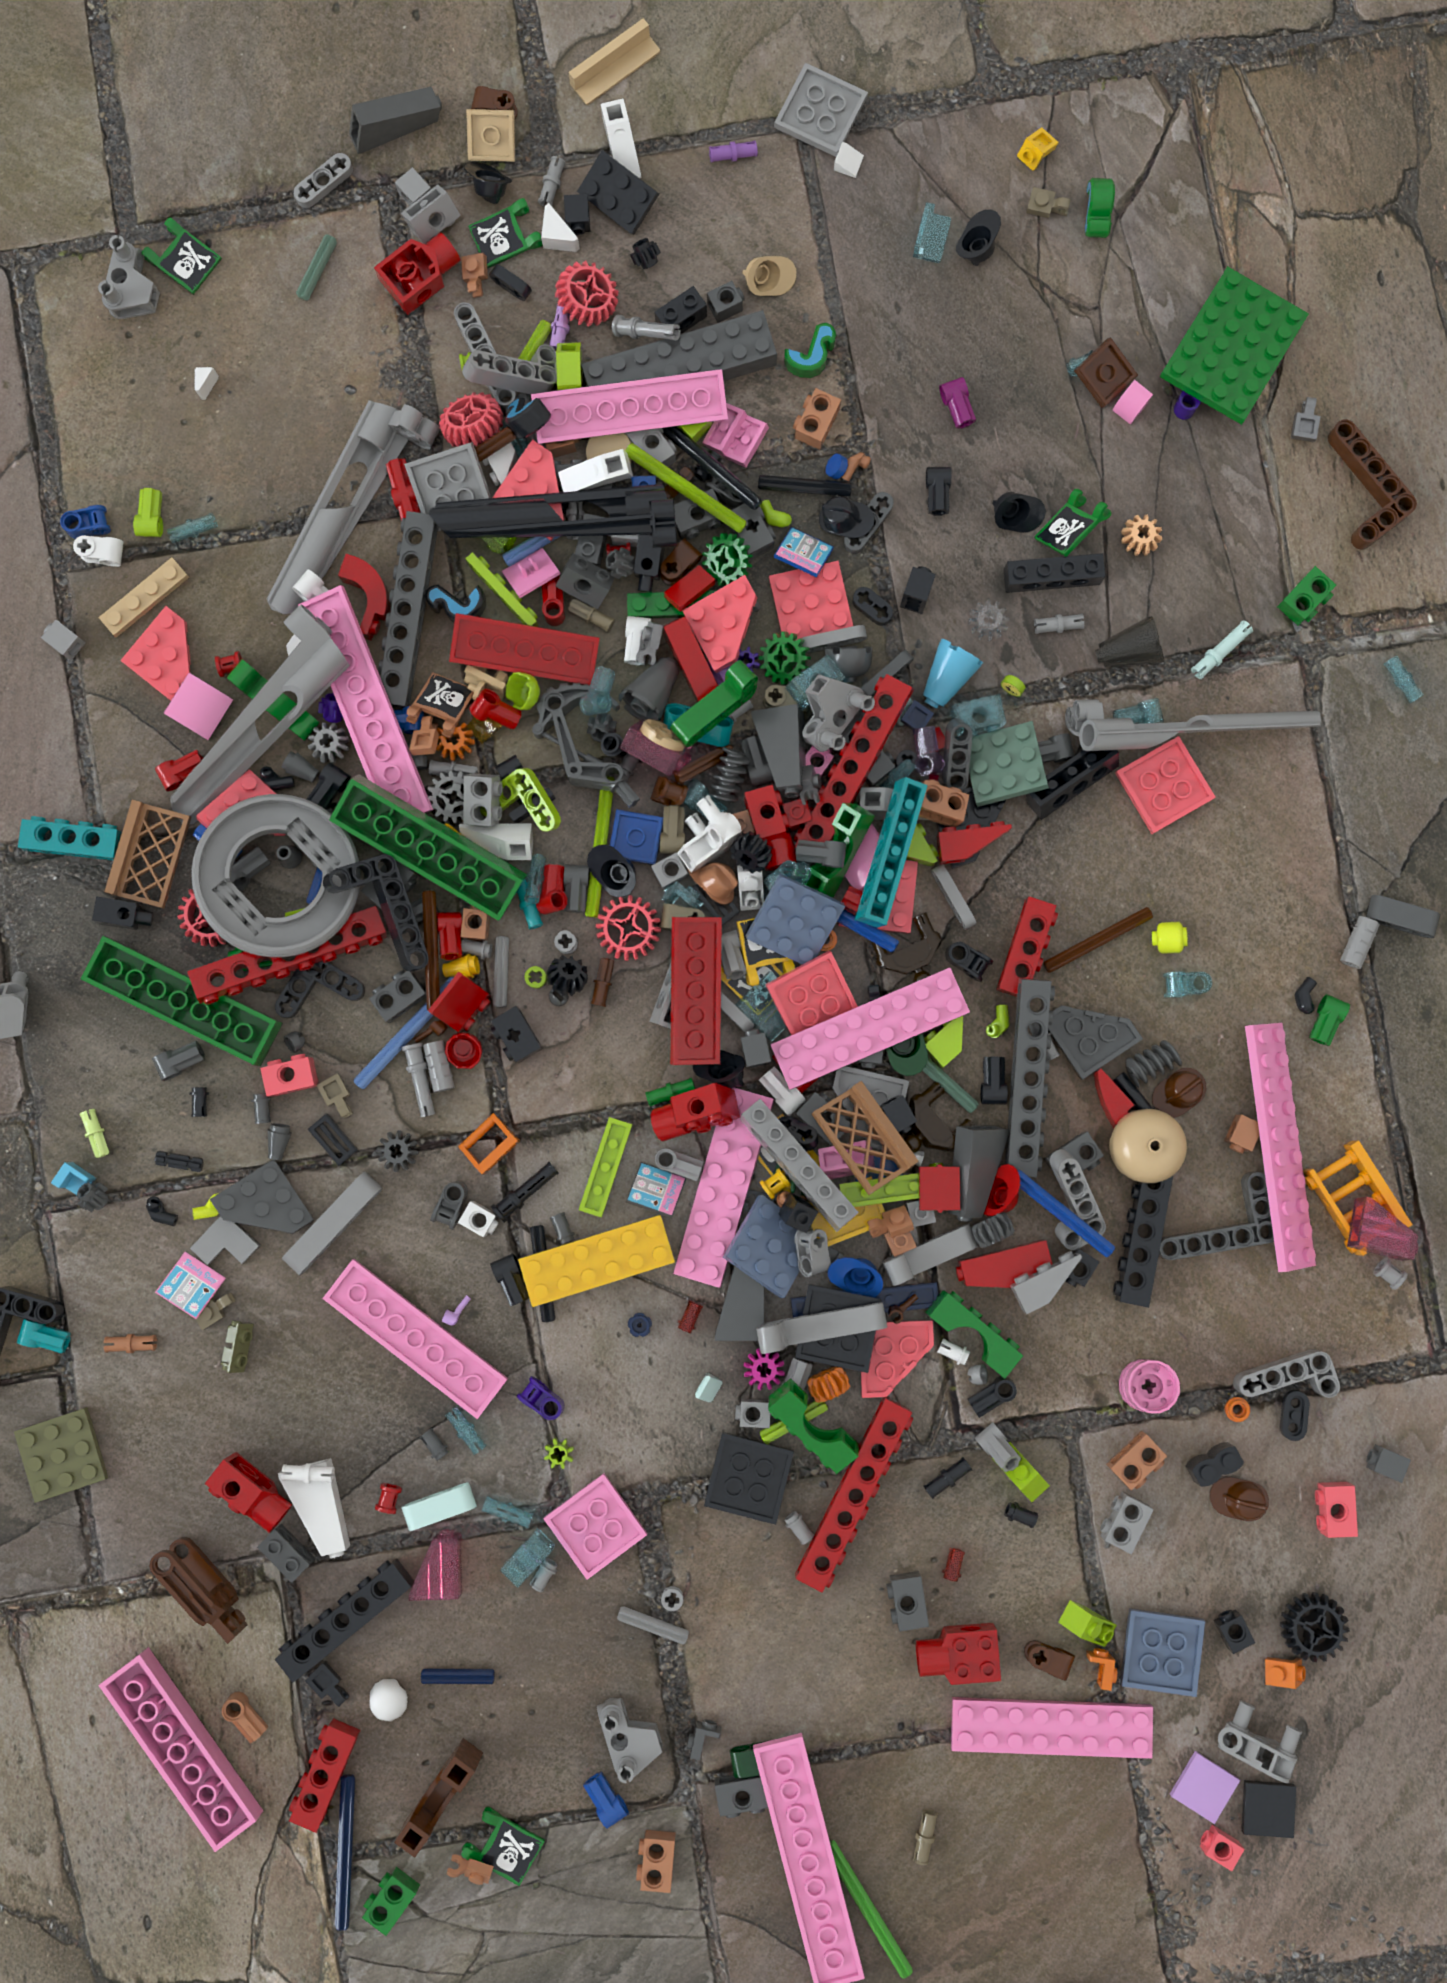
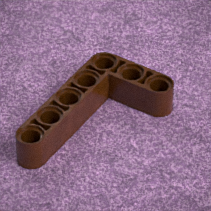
M1343 419L1330 431L1328 442L1382 507V509L1362 523L1351 536L1352 545L1357 549L1363 550L1370 547L1405 520L1416 509L1417 500L1351 420ZM1338 431H1343L1346 437L1340 436ZM1353 449L1360 451L1361 456L1356 455ZM1368 467H1372L1376 474L1371 473ZM1383 485L1388 486L1391 492H1387L1383 488ZM1398 503L1403 504L1406 511L1401 510ZM1380 518H1384L1388 525L1382 524ZM1361 532L1367 533L1369 540L1363 538Z

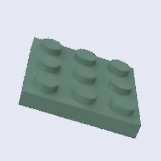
M1033 721L972 737L969 774L977 807L1049 788Z

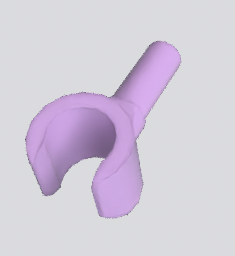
M466 1295L455 1309V1312L446 1310L442 1322L450 1326L455 1325L461 1311L471 1298Z

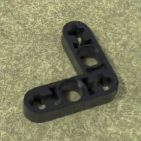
M322 960L315 963L321 969H324V966L327 965L322 974L313 969L310 972L308 970H295L276 1001L275 1010L279 1016L284 1018L296 1016L316 982L350 1001L362 999L365 994V987L359 980L328 962L323 963ZM336 971L339 975V981L334 985H330L326 978L328 973ZM297 980H303L306 983V989L302 993L294 991L293 986ZM345 981V983L353 987L355 986V984H357L358 986L356 989L359 991V993L357 995L352 994L350 997V991L348 989H346L345 987H342L341 991H339L338 989L343 985ZM289 992L293 996L300 998L298 1001L295 999L292 1000L290 1006L293 1009L291 1012L286 1011L285 1013H283L284 1008L282 1007V1004H288L292 998L287 996Z

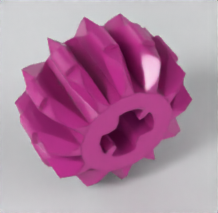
M757 1348V1358L751 1353L748 1354V1358L753 1363L744 1362L743 1364L744 1367L752 1369L744 1372V1377L753 1376L749 1381L751 1386L756 1381H759L758 1390H762L763 1383H766L768 1390L772 1389L771 1380L777 1385L780 1384L779 1378L775 1375L784 1376L785 1374L783 1370L776 1369L782 1367L784 1361L775 1362L779 1357L778 1352L770 1357V1353L762 1355L760 1348ZM762 1363H767L768 1368L771 1370L769 1373L766 1371V1375H762L760 1369L757 1368L758 1365L762 1366Z

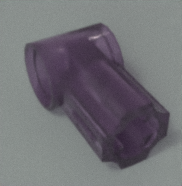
M935 726L913 730L917 752L915 760L916 771L921 775L941 773L945 767V760L939 754ZM929 759H930L931 762H932V767H931V769H930L929 766H928V760H929Z

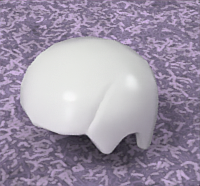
M382 1679L377 1682L370 1691V1709L375 1717L384 1721H393L401 1717L407 1709L408 1697L406 1690L395 1679Z

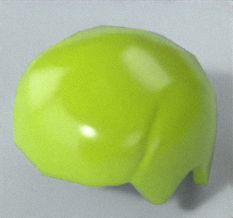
M514 672L506 684V698L515 704L513 707L516 709H531L539 699V684L536 678L530 674Z

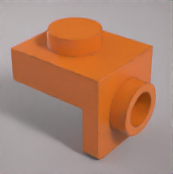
M1094 1648V1651L1087 1650L1086 1657L1088 1660L1099 1663L1097 1684L1102 1690L1111 1691L1112 1683L1117 1681L1115 1659L1105 1649Z
M1267 1657L1265 1659V1685L1296 1689L1305 1681L1306 1669L1305 1666H1302V1658L1286 1660Z

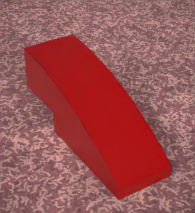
M1100 1068L1093 1072L1095 1087L1105 1115L1112 1127L1115 1128L1118 1124L1117 1122L1128 1114L1127 1111L1134 1104Z

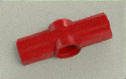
M405 458L393 459L385 464L392 486L391 495L396 509L399 510L401 521L402 518H406L407 511L421 513L404 465L407 463Z

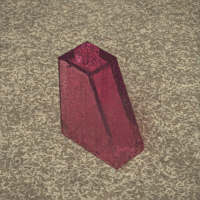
M1370 1197L1355 1198L1347 1247L1400 1261L1414 1260L1418 1252V1235Z
M441 1530L439 1534L434 1536L409 1593V1601L452 1600L460 1598L462 1595L461 1533L454 1534V1530Z

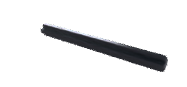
M677 426L662 428L664 435L752 510H756L761 506V498Z

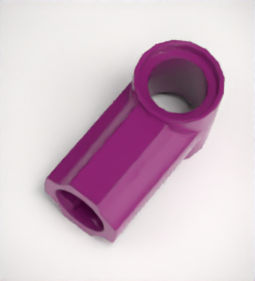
M960 377L939 385L941 399L945 406L948 405L956 429H963L974 423L976 417L968 399L969 391L965 379Z

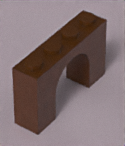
M464 1738L460 1741L405 1820L394 1842L414 1858L417 1856L457 1791L461 1793L475 1773L483 1754L482 1751Z

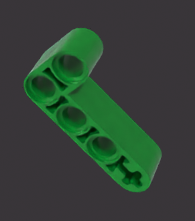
M243 659L226 677L251 699L256 696L268 681ZM282 693L266 711L278 721H281L297 704ZM305 711L288 729L306 741L314 731V727H317L320 722Z
M742 660L736 661L727 670L725 681L672 723L670 730L686 747H690L755 694L758 677Z

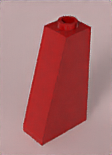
M680 617L664 625L662 634L696 702H699L718 685L686 617Z
M1041 1239L958 1260L959 1266L955 1267L958 1281H963V1284L966 1286L1011 1288L1010 1285L1015 1283L1014 1278L1024 1273L1030 1276L1037 1272L1036 1268L1047 1262H1050L1052 1265L1047 1241Z

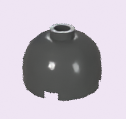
M844 646L831 647V649L825 648L826 666L831 674L842 677V682H856V677L862 676L869 671L872 664V647Z

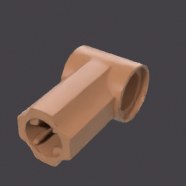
M234 1692L225 1701L222 1707L224 1719L232 1722L250 1744L255 1742L268 1729L269 1726L251 1707L248 1697L244 1693ZM235 1702L239 1704L241 1710H232L230 1703Z

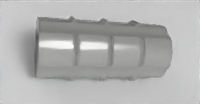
M1359 916L1351 936L1348 938V943L1340 961L1347 966L1361 969L1380 924L1373 919Z
M440 1040L424 1044L427 1069L429 1070L433 1091L437 1093L455 1088L450 1063L445 1053L444 1041Z

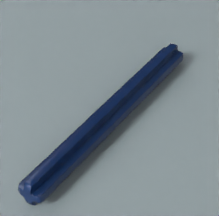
M353 1774L342 1775L340 1785L335 1928L338 1931L349 1928L355 1797V1777Z

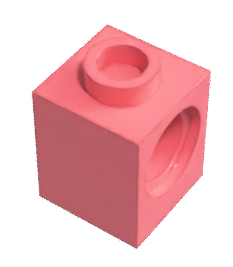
M1213 1824L1201 1837L1200 1847L1205 1855L1233 1871L1245 1850L1241 1843ZM1220 1842H1224V1848L1219 1851H1216V1845Z

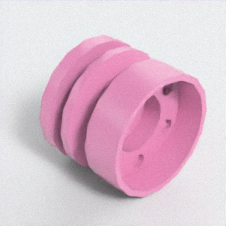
M1138 1359L1129 1363L1122 1370L1119 1378V1392L1122 1399L1131 1408L1146 1413H1162L1169 1410L1176 1403L1180 1394V1382L1176 1372L1169 1365L1157 1360ZM1145 1381L1150 1382V1386L1147 1387V1390L1142 1389V1385L1145 1384Z

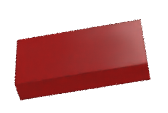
M698 565L666 590L664 598L681 612L714 586L715 579Z

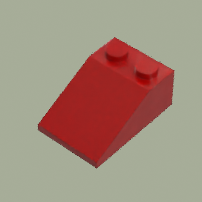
M458 971L428 1011L457 1032L462 1033L464 1030L468 1032L476 1022L473 1018L479 1011L481 1013L484 1012L491 1003L489 1000L491 995Z

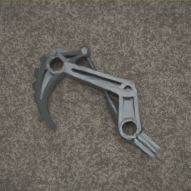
M573 682V685L569 686L568 683L559 684L560 688L556 690L553 687L546 689L547 692L537 702V710L540 717L538 723L534 724L532 731L536 738L541 739L545 737L560 746L569 783L579 787L606 790L612 793L616 792L629 808L631 806L634 807L640 798L628 785V778L623 773L621 766L616 763H605L589 753L585 755L575 749L565 720V716L572 709L585 702H602L611 706L616 712L620 709L619 703L606 692L588 684L580 685V683ZM554 703L561 704L557 709H550V706ZM555 726L557 738L546 733V731ZM579 757L583 758L584 762H581ZM611 774L619 775V778L615 781L607 779Z

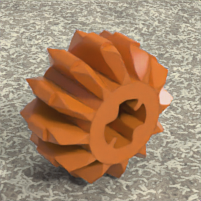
M458 722L452 735L458 741L455 745H453L451 738L442 736V728L438 727L436 729L441 735L438 738L439 744H437L436 750L442 751L441 756L444 759L450 755V760L455 761L456 755H459L461 760L465 759L464 751L469 754L472 753L468 745L475 744L474 739L470 738L474 733L472 730H467L468 726L466 723H462L459 726Z
M837 1366L812 1375L807 1381L811 1397L818 1403L839 1397V1395L844 1394L850 1388L846 1372H844L842 1367Z

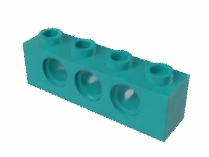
M31 816V820H21L18 848L29 852L114 861L122 832L117 830V826L102 824V828L93 827V823L79 821L78 825H72L70 821L64 819L46 822V818ZM51 830V838L45 841V833ZM75 833L76 838L74 842L69 844V835ZM99 835V843L92 846L93 837Z

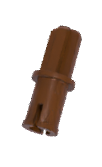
M608 958L600 959L597 978L593 980L595 987L590 1004L606 1007L609 986H612L610 981L615 963L614 960Z

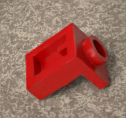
M801 799L783 804L791 831L799 830L801 824L812 821L808 802L806 805H803Z

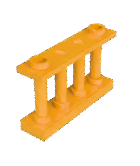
M1354 1140L1343 1145L1347 1152H1345V1156L1318 1173L1314 1169H1305L1303 1173L1306 1176V1185L1310 1190L1316 1192L1346 1239L1344 1241L1346 1248L1352 1254L1364 1256L1367 1252L1362 1245L1390 1227L1405 1230L1413 1224L1360 1141ZM1349 1164H1355L1360 1171L1358 1177L1329 1194L1322 1181ZM1361 1186H1369L1373 1192L1372 1198L1342 1215L1335 1203ZM1376 1206H1382L1387 1214L1385 1219L1356 1236L1349 1223Z

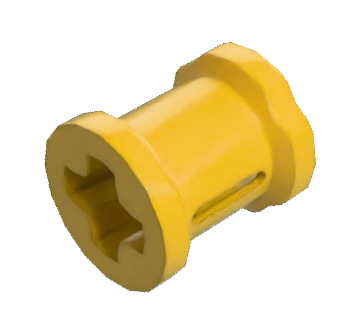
M780 1168L776 1169V1173L767 1180L759 1182L772 1200L775 1198V1194L786 1186L791 1187L790 1181ZM778 1180H780L779 1183H777L775 1186H773V1187L771 1188V1185H773V1184L776 1183Z

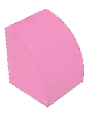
M1134 380L1118 400L1113 411L1131 425L1147 406L1153 394Z

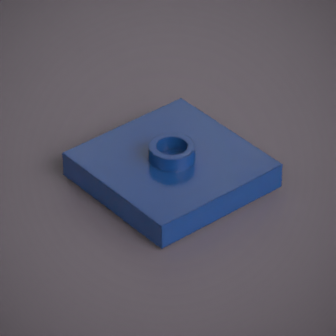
M616 809L610 846L614 847L624 858L632 862L649 865L656 864L664 817Z

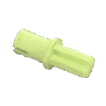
M89 1109L90 1119L87 1111L81 1112L80 1117L86 1130L85 1137L89 1138L94 1156L100 1158L108 1155L109 1149L103 1135L105 1130L100 1126L96 1110Z

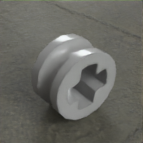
M676 1586L667 1587L661 1597L663 1607L668 1611L678 1610L683 1604L682 1591ZM671 1593H676V1598H679V1601H675L674 1605L668 1604L669 1600L665 1599Z

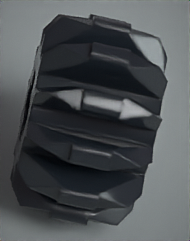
M749 831L739 835L730 848L732 852L731 858L736 860V865H740L743 871L748 869L752 874L756 871L761 872L772 859L773 854L771 850L773 847L767 845L768 839H762L760 834L754 835L753 832Z
M564 955L559 959L554 958L547 969L548 985H553V992L560 990L562 996L566 992L571 996L575 992L580 993L588 980L587 966H582V959L575 961L573 955L569 959Z

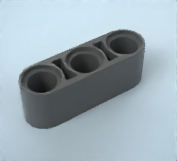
M959 718L949 721L946 727L942 780L948 788L955 787L963 791L968 784L973 735L968 724ZM964 727L962 735L954 736L956 729ZM962 751L959 759L952 760L955 752ZM960 775L957 782L950 783L952 776Z
M1372 895L1366 917L1377 921L1382 926L1420 937L1434 938L1441 914L1388 897Z

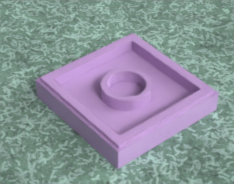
M1195 1751L1171 1790L1170 1795L1215 1824L1239 1784L1240 1779Z

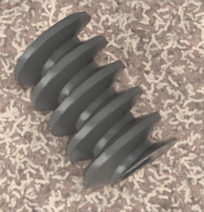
M723 747L722 750L728 755L719 758L725 765L717 766V769L722 774L714 775L719 784H711L716 793L709 794L725 801H738V796L733 792H741V787L736 783L744 782V778L739 774L747 773V769L742 765H748L750 760L742 752Z
M1162 1040L1160 1046L1155 1044L1151 1047V1050L1145 1049L1143 1055L1137 1053L1134 1055V1059L1127 1058L1126 1069L1131 1081L1139 1088V1079L1147 1084V1075H1150L1155 1080L1157 1078L1155 1071L1158 1070L1164 1075L1165 1066L1172 1071L1174 1070L1173 1062L1175 1061L1178 1066H1182V1061L1176 1049L1166 1040Z

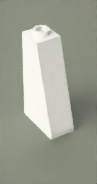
M331 1458L308 1463L318 1467L333 1466ZM279 1472V1480L320 1555H329V1558L344 1555V1551L350 1547V1541L335 1473L324 1474L334 1475L333 1483L311 1481L310 1484H304V1481H282L281 1474L292 1472Z

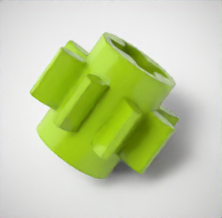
M555 1437L553 1439V1446L546 1444L545 1449L549 1451V1454L544 1457V1460L550 1459L552 1462L551 1468L556 1464H560L561 1468L564 1469L566 1460L569 1462L573 1461L574 1458L569 1455V1452H572L574 1447H568L566 1444L567 1438L563 1442H558V1439ZM556 1448L565 1452L561 1459L559 1455L554 1456Z

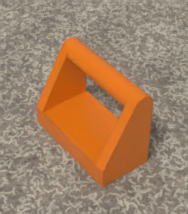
M492 1113L458 1147L474 1167L484 1175L520 1140L495 1113ZM497 1124L507 1138L480 1162L469 1149Z

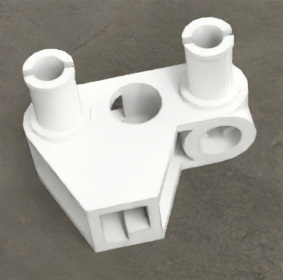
M710 795L702 798L696 804L709 820V825L706 827L697 812L684 821L696 837L684 844L677 854L691 873L722 856L742 831L736 817L731 813L720 812Z

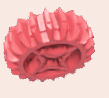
M586 260L581 265L578 262L574 263L573 266L569 265L565 271L561 272L556 283L555 297L559 299L557 306L564 307L562 310L563 314H570V321L575 318L578 320V326L583 321L587 327L591 326L592 323L598 326L602 321H607L613 315L618 304L617 296L619 291L615 289L616 282L610 281L611 273L605 275L603 273L604 267L597 269L595 262L589 266ZM597 305L600 306V307H597V308H588V306H595V307H596Z
M473 392L469 396L465 394L463 398H457V401L454 403L450 402L449 407L443 409L444 413L440 415L441 421L439 422L444 439L452 447H458L473 442L474 446L477 447L494 436V434L500 432L499 428L503 426L502 420L504 418L500 405L495 398H492L490 394L485 395L483 392L478 395Z
M188 890L191 897H182V900L187 903L185 906H178V909L184 911V914L177 916L178 919L185 920L180 925L181 929H187L185 936H193L192 942L198 943L200 941L201 946L204 947L208 943H210L211 947H216L217 942L225 945L226 941L216 932L206 934L200 931L203 927L207 928L209 924L200 909L199 916L194 920L196 907L199 908L193 890Z
M629 895L628 903H624L623 897H619V905L616 906L615 901L611 900L610 904L613 907L611 910L606 906L602 908L607 915H598V919L604 921V923L596 924L597 929L603 930V932H599L596 935L597 938L605 937V940L600 945L602 947L610 945L606 951L608 954L616 950V959H619L621 953H624V960L628 961L629 954L633 953L634 959L638 960L637 952L641 951L643 956H647L644 948L647 946L653 950L655 947L650 941H659V937L653 935V933L661 932L660 927H654L655 924L660 923V918H651L657 911L655 909L647 911L650 908L649 902L645 903L642 907V898L638 897L636 903H633V897ZM632 909L628 917L623 920L613 918L622 910ZM639 912L648 921V932L636 925ZM632 921V927L636 931L630 932V934L625 936V930L621 925L623 926ZM609 925L614 926L621 932L618 945L610 938ZM632 937L645 938L636 946L625 947Z

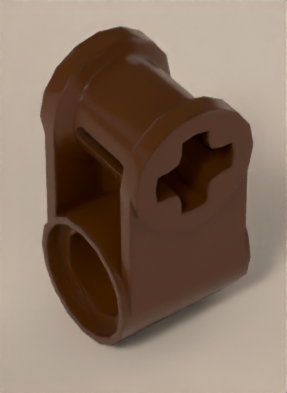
M485 86L475 88L471 109L514 110L516 119L518 109L515 105L514 96L510 91L492 89Z
M686 539L681 540L661 564V580L668 586H673L699 563L703 556L702 553ZM667 570H675V574L673 572L667 574Z
M658 776L650 799L666 806H680L686 798L688 787L666 777Z
M1036 1640L1028 1642L1024 1647V1655L1034 1668L1067 1681L1075 1655L1061 1648L1052 1647ZM1034 1653H1042L1041 1656L1033 1657Z

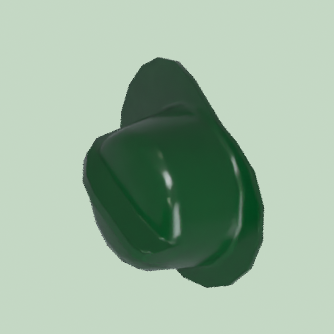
M923 1033L886 1049L892 1068L899 1074L914 1076L926 1067L928 1052Z

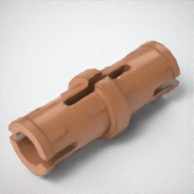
M127 1334L126 1337L106 1336L104 1343H114V1345L104 1346V1351L106 1353L119 1351L134 1353V1351L140 1350L155 1351L157 1344H147V1342H155L157 1337L156 1335L135 1336L134 1334Z

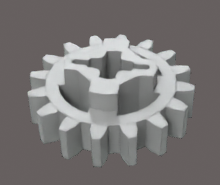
M451 769L448 772V776L440 772L441 779L432 778L435 784L434 787H427V790L432 792L431 795H428L430 801H433L431 803L432 808L437 809L434 814L436 817L443 814V821L446 822L448 817H452L453 823H456L458 816L463 820V808L453 812L455 807L463 805L464 794L460 790L461 784H464L462 771H459L457 775H453ZM453 780L451 785L445 788L441 787L444 782ZM454 790L456 791V795L460 798L453 799V801L450 802L449 797L445 794H451ZM436 796L443 798L445 802L444 808L439 806Z

